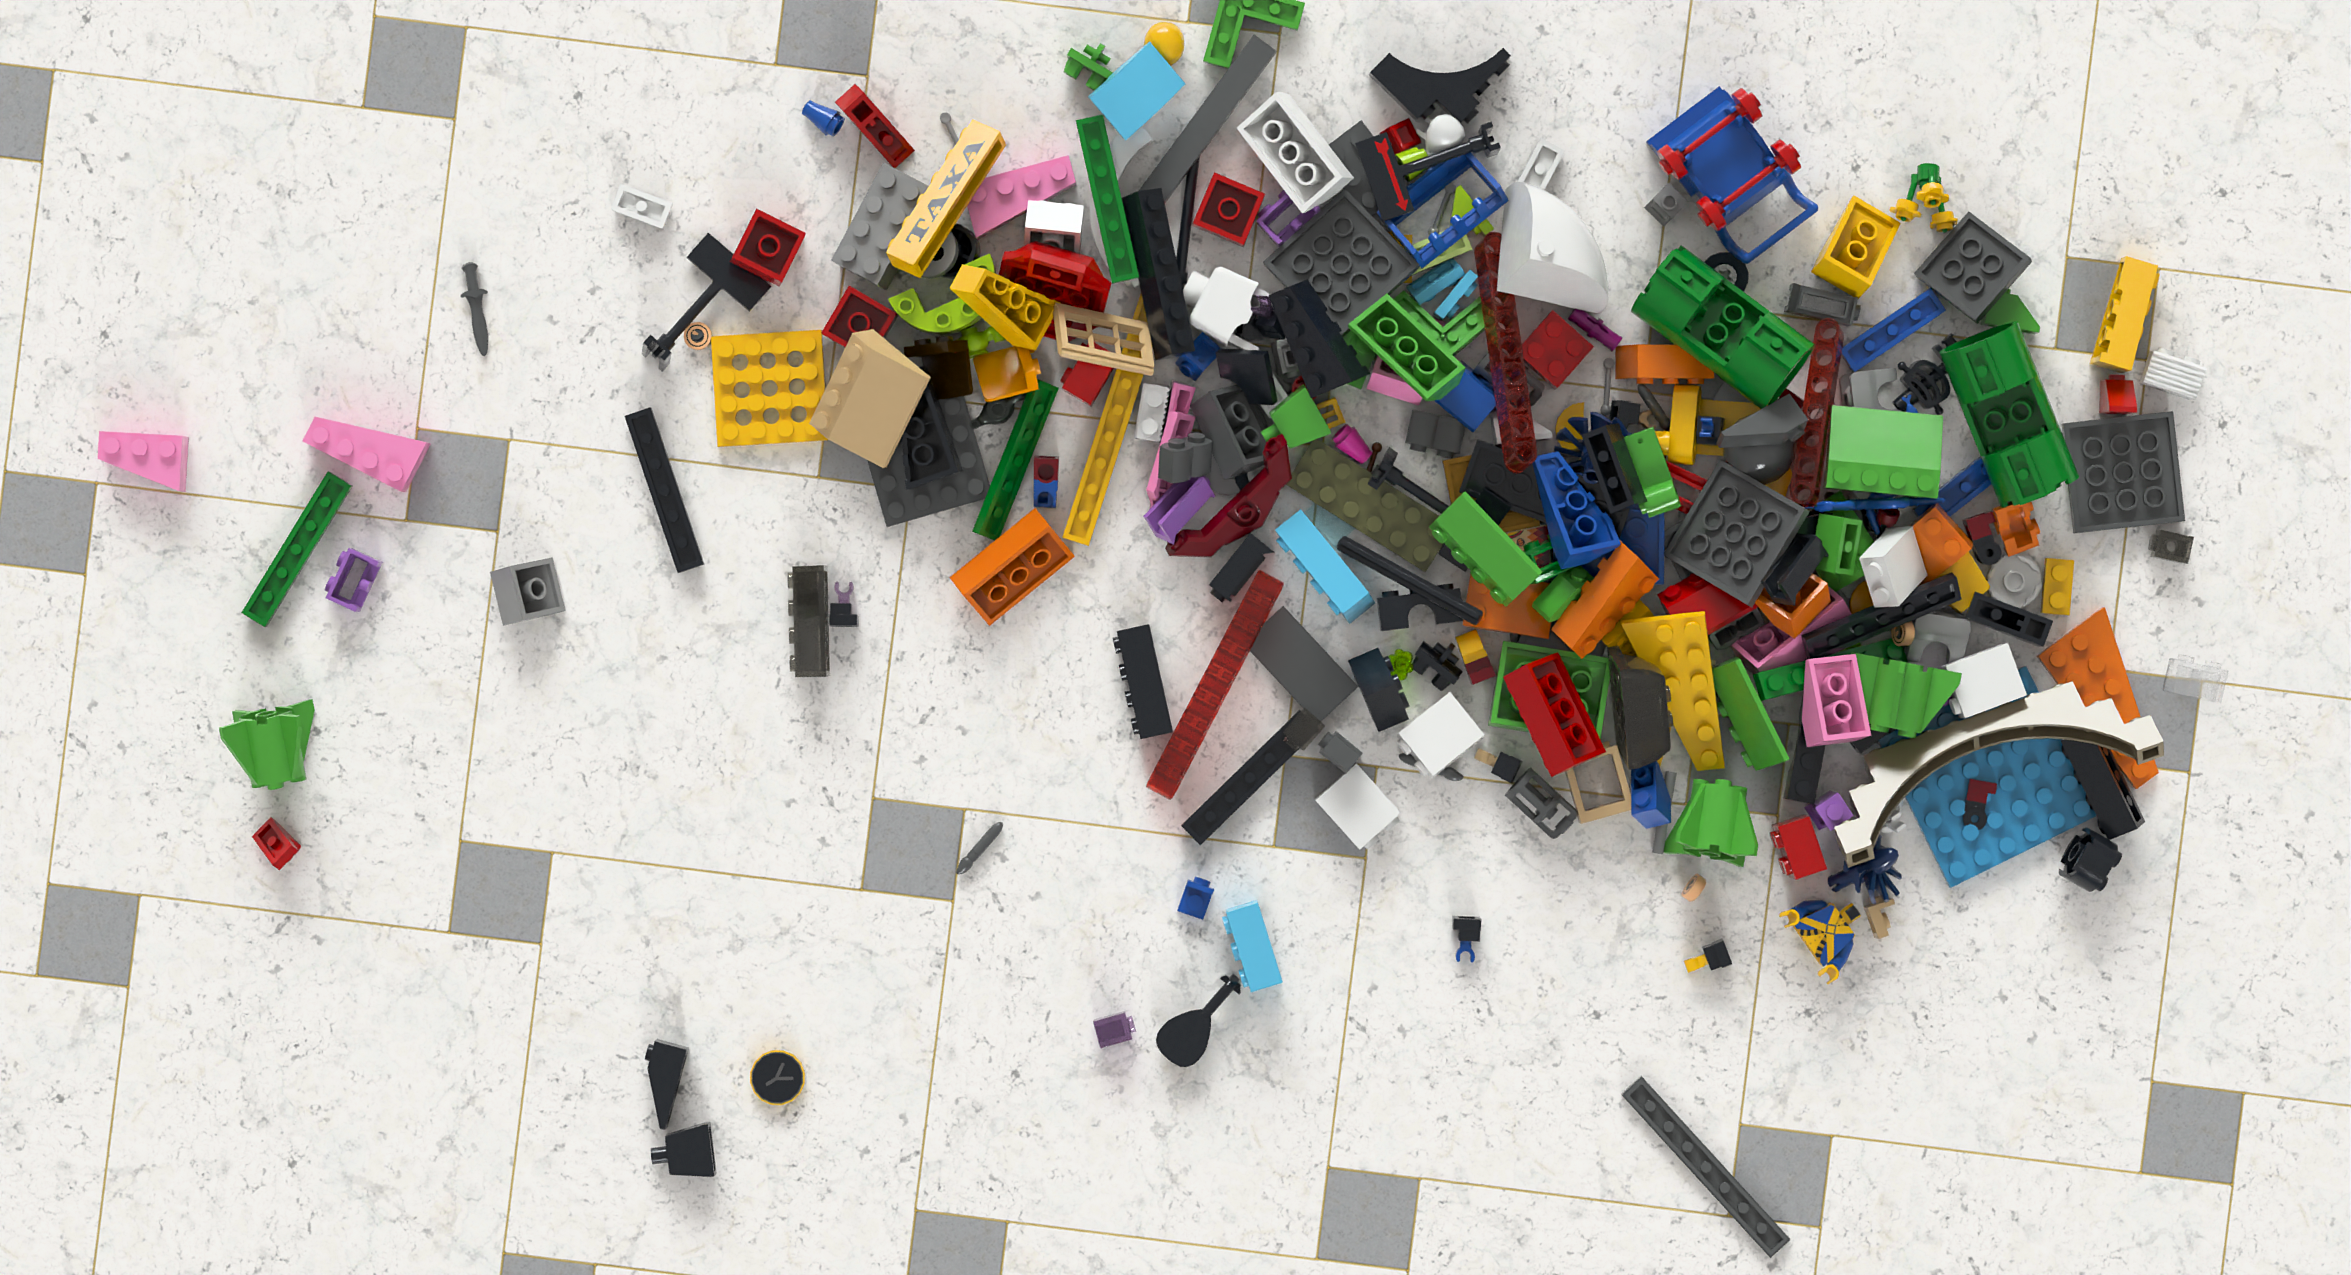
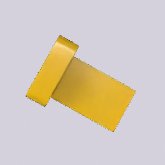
M1675 384L1671 409L1668 461L1673 464L1694 465L1696 454L1723 456V448L1696 444L1698 415L1724 418L1725 430L1734 425L1739 419L1754 414L1761 409L1749 402L1701 399V386Z

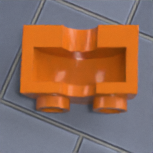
M2011 501L2004 508L2000 506L1992 508L1996 521L1994 522L1997 535L2000 534L2003 540V549L2008 557L2039 546L2037 534H2040V529L2035 518L2030 519V512L2034 511L2032 502L2013 506Z

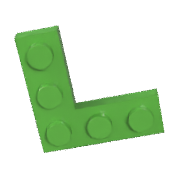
M1220 0L1203 62L1229 69L1244 16L1298 31L1305 3L1297 0Z
M1402 291L1394 298L1408 314L1453 356L1489 328L1501 315L1481 295L1442 327L1405 291Z

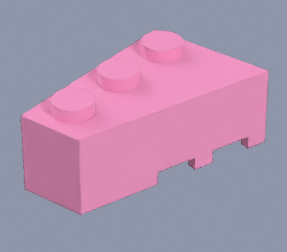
M99 431V460L177 491L186 492L189 437Z

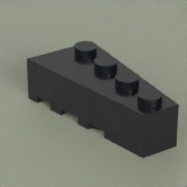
M1308 279L1268 295L1311 398L1371 374L1367 367L1362 366L1356 358L1357 352L1353 346H1348L1341 336L1340 332L1342 330L1337 322L1331 321L1327 315V307Z
M927 366L919 367L927 375H929ZM930 378L901 437L906 490L963 471Z

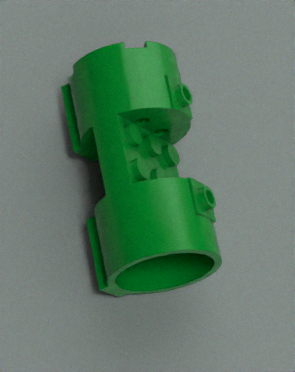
M1682 245L1678 249L1672 250L1650 278V282L1644 290L1645 293L1641 292L1631 309L1634 315L1674 345L1681 347L1760 409L1772 404L1781 396L1815 348L1814 343L1767 310Z
M2018 321L1984 330L1962 339L1939 352L2001 508L2008 506L2007 502L2012 501L2013 506L2045 497L2047 494L2057 491L2056 489L2062 486V482L2065 481L2067 485L2079 478Z

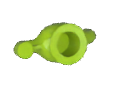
M992 326L981 332H978L977 327L961 331L962 336L958 339L968 340L970 359L989 353L986 348L990 341L994 340L995 343L1005 340Z

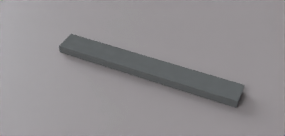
M1256 35L1252 36L1139 191L1162 188L1164 203L1167 202L1277 52L1275 49Z
M1642 1076L1621 1093L1626 1101L1770 1258L1791 1240Z

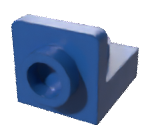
M1204 332L1193 341L1195 351L1180 356L1175 362L1180 371L1194 381L1216 359L1215 352L1220 349Z
M1196 876L1194 881L1188 879L1177 911L1203 920L1214 892V888L1209 887L1211 882Z

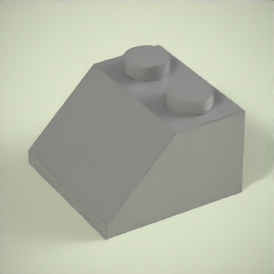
M553 557L508 566L490 572L503 626L566 611Z

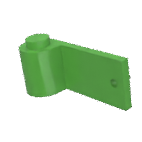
M1654 427L1625 436L1626 445L1647 502L1639 505L1642 514L1647 513L1650 518L1681 507L1677 490Z

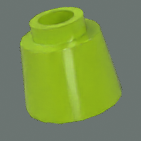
M1417 147L1395 154L1398 165L1428 156L1423 148L1418 149ZM1427 168L1405 175L1404 177L1408 182H1410L1423 171H1425Z

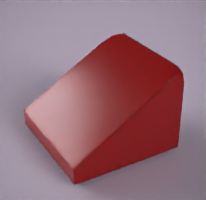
M1409 118L1380 132V134L1387 132L1394 154L1406 151L1421 143Z

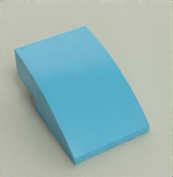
M1149 41L1113 72L1088 98L1122 138L1127 140L1155 115L1185 85V82Z

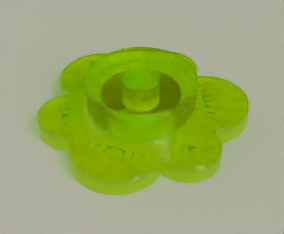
M1396 649L1394 654L1388 656L1394 668V671L1390 672L1391 675L1397 674L1400 681L1405 680L1408 673L1413 671V665L1411 664L1413 661L1412 653Z

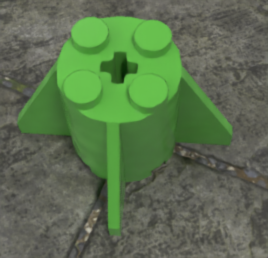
M1851 652V654H1856L1868 720L1869 724H1871L1870 730L1888 733L1889 728L1898 729V735L1916 738L1917 733L1924 731L1961 682L1962 673L1928 667L1927 672H1923L1924 666L1891 659H1889V664L1887 665L1885 664V658Z
M313 699L289 706L275 707L276 711H266V708L256 711L235 710L232 711L234 723L219 727L221 740L250 778L252 788L267 786L268 790H274L284 787V782L286 781L300 782L307 779L304 759L315 711Z
M1693 779L1690 800L1667 837L1663 853L1690 854L1696 857H1701L1702 854L1710 856V859L1723 860L1738 867H1744L1745 856H1757L1758 842L1746 802L1747 788L1731 786L1732 782L1724 779H1716L1715 784L1703 779Z

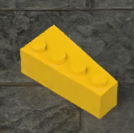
M2128 256L2121 258L2090 364L2119 373L2132 370L2138 343L2144 330V319L2148 315L2152 300H2150L2151 291L2156 288L2160 276L2159 273H2156L2158 265Z
M963 264L950 286V289L1011 345L1031 350L1037 349L1054 317V304L1060 303L1046 298L1040 293L1033 292L1020 284L1013 283L1009 279L987 269Z

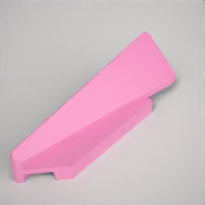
M1172 380L1160 446L1167 443L1169 439H1182L1188 437V434L1191 433L1196 417L1189 415L1188 412L1196 389L1195 387ZM1160 446L1146 489L1150 500V508L1174 484L1158 478Z

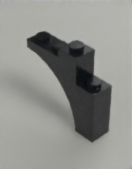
M1502 48L1493 57L1475 67L1458 72L1437 73L1411 67L1388 53L1370 72L1369 76L1415 121L1420 117L1424 120L1429 117L1436 109L1433 106L1436 102L1448 115H1452L1460 123L1465 121L1468 124L1479 113L1476 107L1480 102L1473 95L1476 93L1480 96L1491 85L1488 82L1491 76L1495 73L1499 77L1510 66L1507 60L1511 55Z

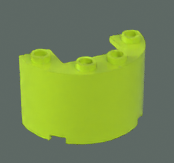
M990 253L965 264L996 273ZM914 288L888 299L896 313L908 325L931 335L945 336L957 334L971 328L982 319L960 297L928 312H925Z

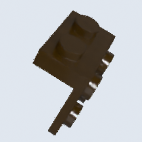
M952 336L936 337V343H931V339L914 340L915 346L904 347V355L907 358L922 357L923 366H927L938 400L970 396L973 393L968 340L953 341Z

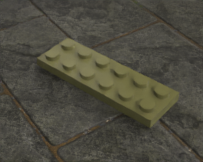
M1313 440L1292 472V479L1286 485L1426 572L1444 544L1434 538L1432 530L1429 528L1439 515L1385 481L1377 490L1368 485L1372 473L1320 440Z

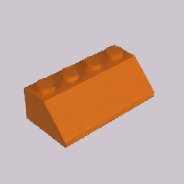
M1034 508L949 578L990 626L1075 556L1038 510Z

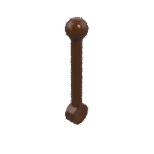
M1379 442L1373 443L1371 447L1373 453L1367 467V471L1370 473L1372 472L1377 454L1382 450V445Z

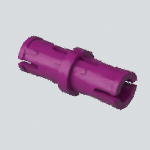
M1574 309L1568 317L1569 321L1587 333L1586 336L1590 339L1592 337L1610 349L1611 352L1622 340L1621 336L1603 324L1604 321L1602 319H1596L1584 310Z

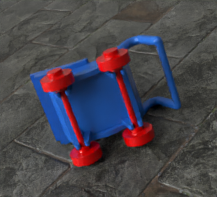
M1719 86L1647 140L1646 143L1660 158L1661 161L1658 163L1662 170L1668 176L1672 174L1691 197L1696 194L1700 198L1696 202V206L1700 211L1697 215L1706 227L1711 225L1727 251L1742 263L1748 264L1818 211V205L1800 192L1791 176L1801 169V164L1798 161L1800 155L1791 144L1786 145L1779 139L1770 146L1771 152L1763 138L1751 124H1754L1763 117L1758 108L1761 104L1752 92L1748 94L1743 88L1738 89L1730 96L1725 89L1722 90ZM1783 184L1793 201L1805 209V211L1751 252H1746L1734 242L1726 226Z

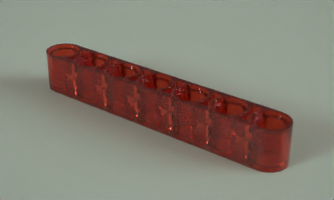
M1831 318L1820 320L1815 328L1813 340L1815 348L1811 353L1802 409L1808 418V422L1804 429L1805 433L1797 441L1790 485V496L1793 502L1804 508L1814 507L1819 499L1828 443L1831 405L1834 404L1844 341V333L1838 322ZM1827 329H1836V333L1832 338H1823V334ZM1822 356H1832L1829 364L1819 365V360ZM1818 383H1828L1825 391L1815 392V386ZM1823 409V415L1819 419L1810 418L1813 410ZM1810 436H1819V441L1816 445H1806V441ZM1806 463H1815L1812 472H1802V468ZM1801 490H1811L1808 499L1798 500V494Z

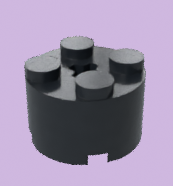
M2085 827L2082 831L2086 833L2081 837L2076 835L2067 846L2061 862L2065 864L2064 870L2059 869V875L2088 892H2092L2095 889L2100 892L2108 882L2107 875L2112 867L2115 868L2119 864L2122 853L2118 851L2116 843Z

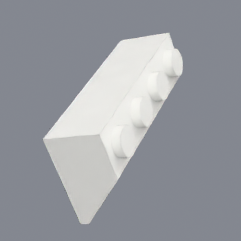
M1274 93L1237 127L1241 135L1302 213H1306L1335 196L1354 179L1289 93Z

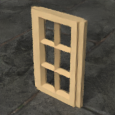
M1061 303L1054 304L1053 316L1057 349L1060 357L1149 376L1153 375L1154 359L1147 322ZM1066 320L1086 324L1087 332L1066 327ZM1092 326L1113 330L1114 337L1093 333ZM1118 331L1139 335L1140 343L1119 339ZM1068 336L1088 340L1089 347L1068 343ZM1094 341L1114 345L1116 353L1095 349ZM1120 347L1141 351L1142 359L1122 355Z

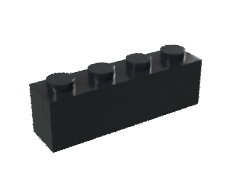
M1147 624L1117 631L1118 637H1114L1113 642L1116 654L1122 653L1124 664H1119L1122 681L1128 680L1130 691H1125L1128 708L1133 707L1136 718H1131L1134 735L1139 734L1140 739L1172 733L1173 729L1150 625Z
M2062 739V752L2066 759L2070 760L2074 768V777L2078 784L2082 785L2086 793V802L2090 809L2094 810L2098 818V827L2106 835L2107 839H2114L2143 825L2145 820L2111 749L2091 743Z

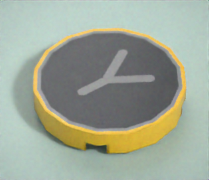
M771 1050L762 1054L754 1062L750 1071V1084L754 1093L762 1101L771 1105H783L793 1101L801 1093L805 1084V1070L801 1061L794 1054L784 1050Z

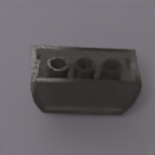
M1619 646L1607 647L1615 742L1628 769L1641 768L1659 760L1671 749L1669 727H1673V717L1667 706V702H1671L1670 689L1668 685L1666 686L1663 673L1655 664L1641 657L1622 654Z

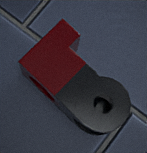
M1987 511L1963 519L1962 522L1967 536L1973 542L1972 550L1976 560L1985 565L1997 563L2001 559L2002 550L1994 542L1989 524L1996 522L1993 512Z
M1969 779L1964 811L1966 812L1963 814L1964 826L1972 824L1980 830L1986 825L1987 815L1985 807L1988 793L1996 794L1997 783ZM1973 815L1978 816V821L1976 823H1973L1971 821V817Z

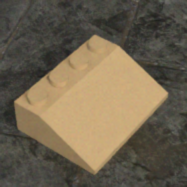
M874 329L852 333L809 424L828 440L882 468H886L931 377Z

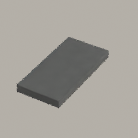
M1284 606L1243 643L1317 724L1359 687Z

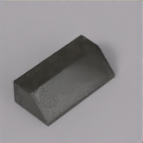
M825 565L792 566V572H788L787 576L788 589H793V600H788L789 616H794V627H789V644H794V655H790L789 659L790 672H795V677L830 676L828 569Z

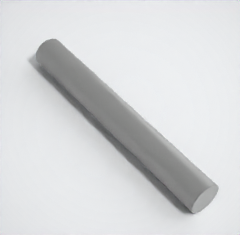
M1666 771L1664 781L1672 804L1677 773ZM1668 824L1656 827L1652 853L1663 854Z

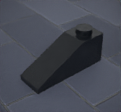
M1974 592L1965 616L1969 620L2038 647H2044L2053 620L1978 592Z
M657 1039L654 1041V1045H648L645 1060L649 1061L647 1069L659 1128L666 1130L689 1047Z

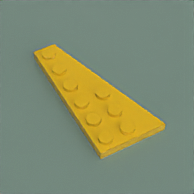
M1705 611L1621 620V625L1696 770L1725 768Z

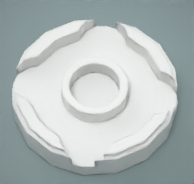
M2015 554L2010 557L2007 555L2002 556L1997 563L1990 566L1986 575V580L1990 585L1988 590L1990 597L2018 608L2031 604L2038 597L2042 588L2039 567L2032 559L2022 554Z

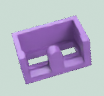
M1285 190L1278 195L1279 200L1273 206L1268 204L1258 213L1259 218L1256 220L1258 226L1278 247L1320 211L1319 206H1316L1306 213L1301 212L1276 235L1269 225L1294 203Z
M348 548L347 552L342 551L336 564L339 570L336 576H331L326 584L325 591L328 592L326 599L354 612H360L383 562L353 548ZM358 558L368 564L351 600L339 594L355 559Z

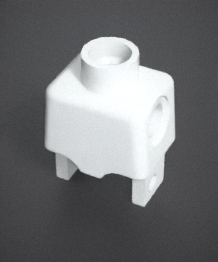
M1223 267L1215 268L1210 279L1193 271L1183 289L1185 303L1194 308L1190 315L1191 325L1221 344L1227 346L1230 343L1241 350H1259V347L1233 333L1238 326L1247 324L1254 312L1250 302L1252 297L1273 307L1268 296L1270 294L1258 288V282Z

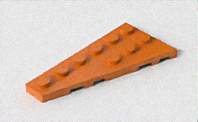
M2105 607L2100 608L2037 655V658L2057 684H2066L2073 681L2085 707L2090 706L2095 701H2104L2112 698L2124 724L2129 723L2134 718L2141 717ZM2111 749L2120 770L2134 789H2138L2159 773L2155 759L2138 765L2135 759Z

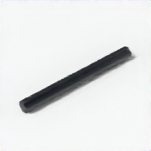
M1343 536L1339 540L1337 550L1473 625H1477L1482 619L1483 612L1480 609L1347 536Z

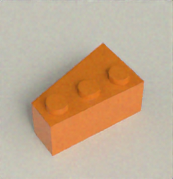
M1636 344L1617 346L1615 348V379H1636V384H1653V379H1662V384H1679V379H1687V384H1704V379L1714 378L1713 371L1678 345Z

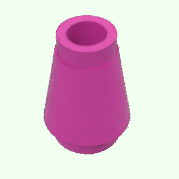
M1345 424L1332 437V440L1336 443L1335 447L1360 464L1366 462L1373 453L1354 426L1350 427L1348 424Z

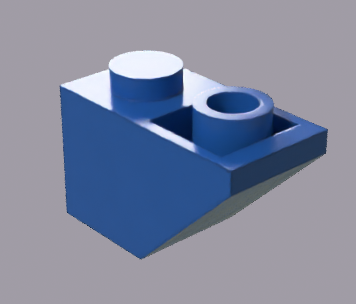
M1656 760L1631 766V815L1646 829L1671 823V798L1660 766Z

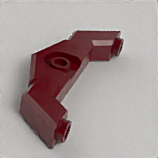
M1283 434L1272 437L1265 444L1263 451L1265 467L1201 530H1181L1176 534L1174 545L1167 542L1165 549L1169 556L1212 557L1224 545H1228L1263 526L1280 494L1279 491L1292 479L1287 441Z

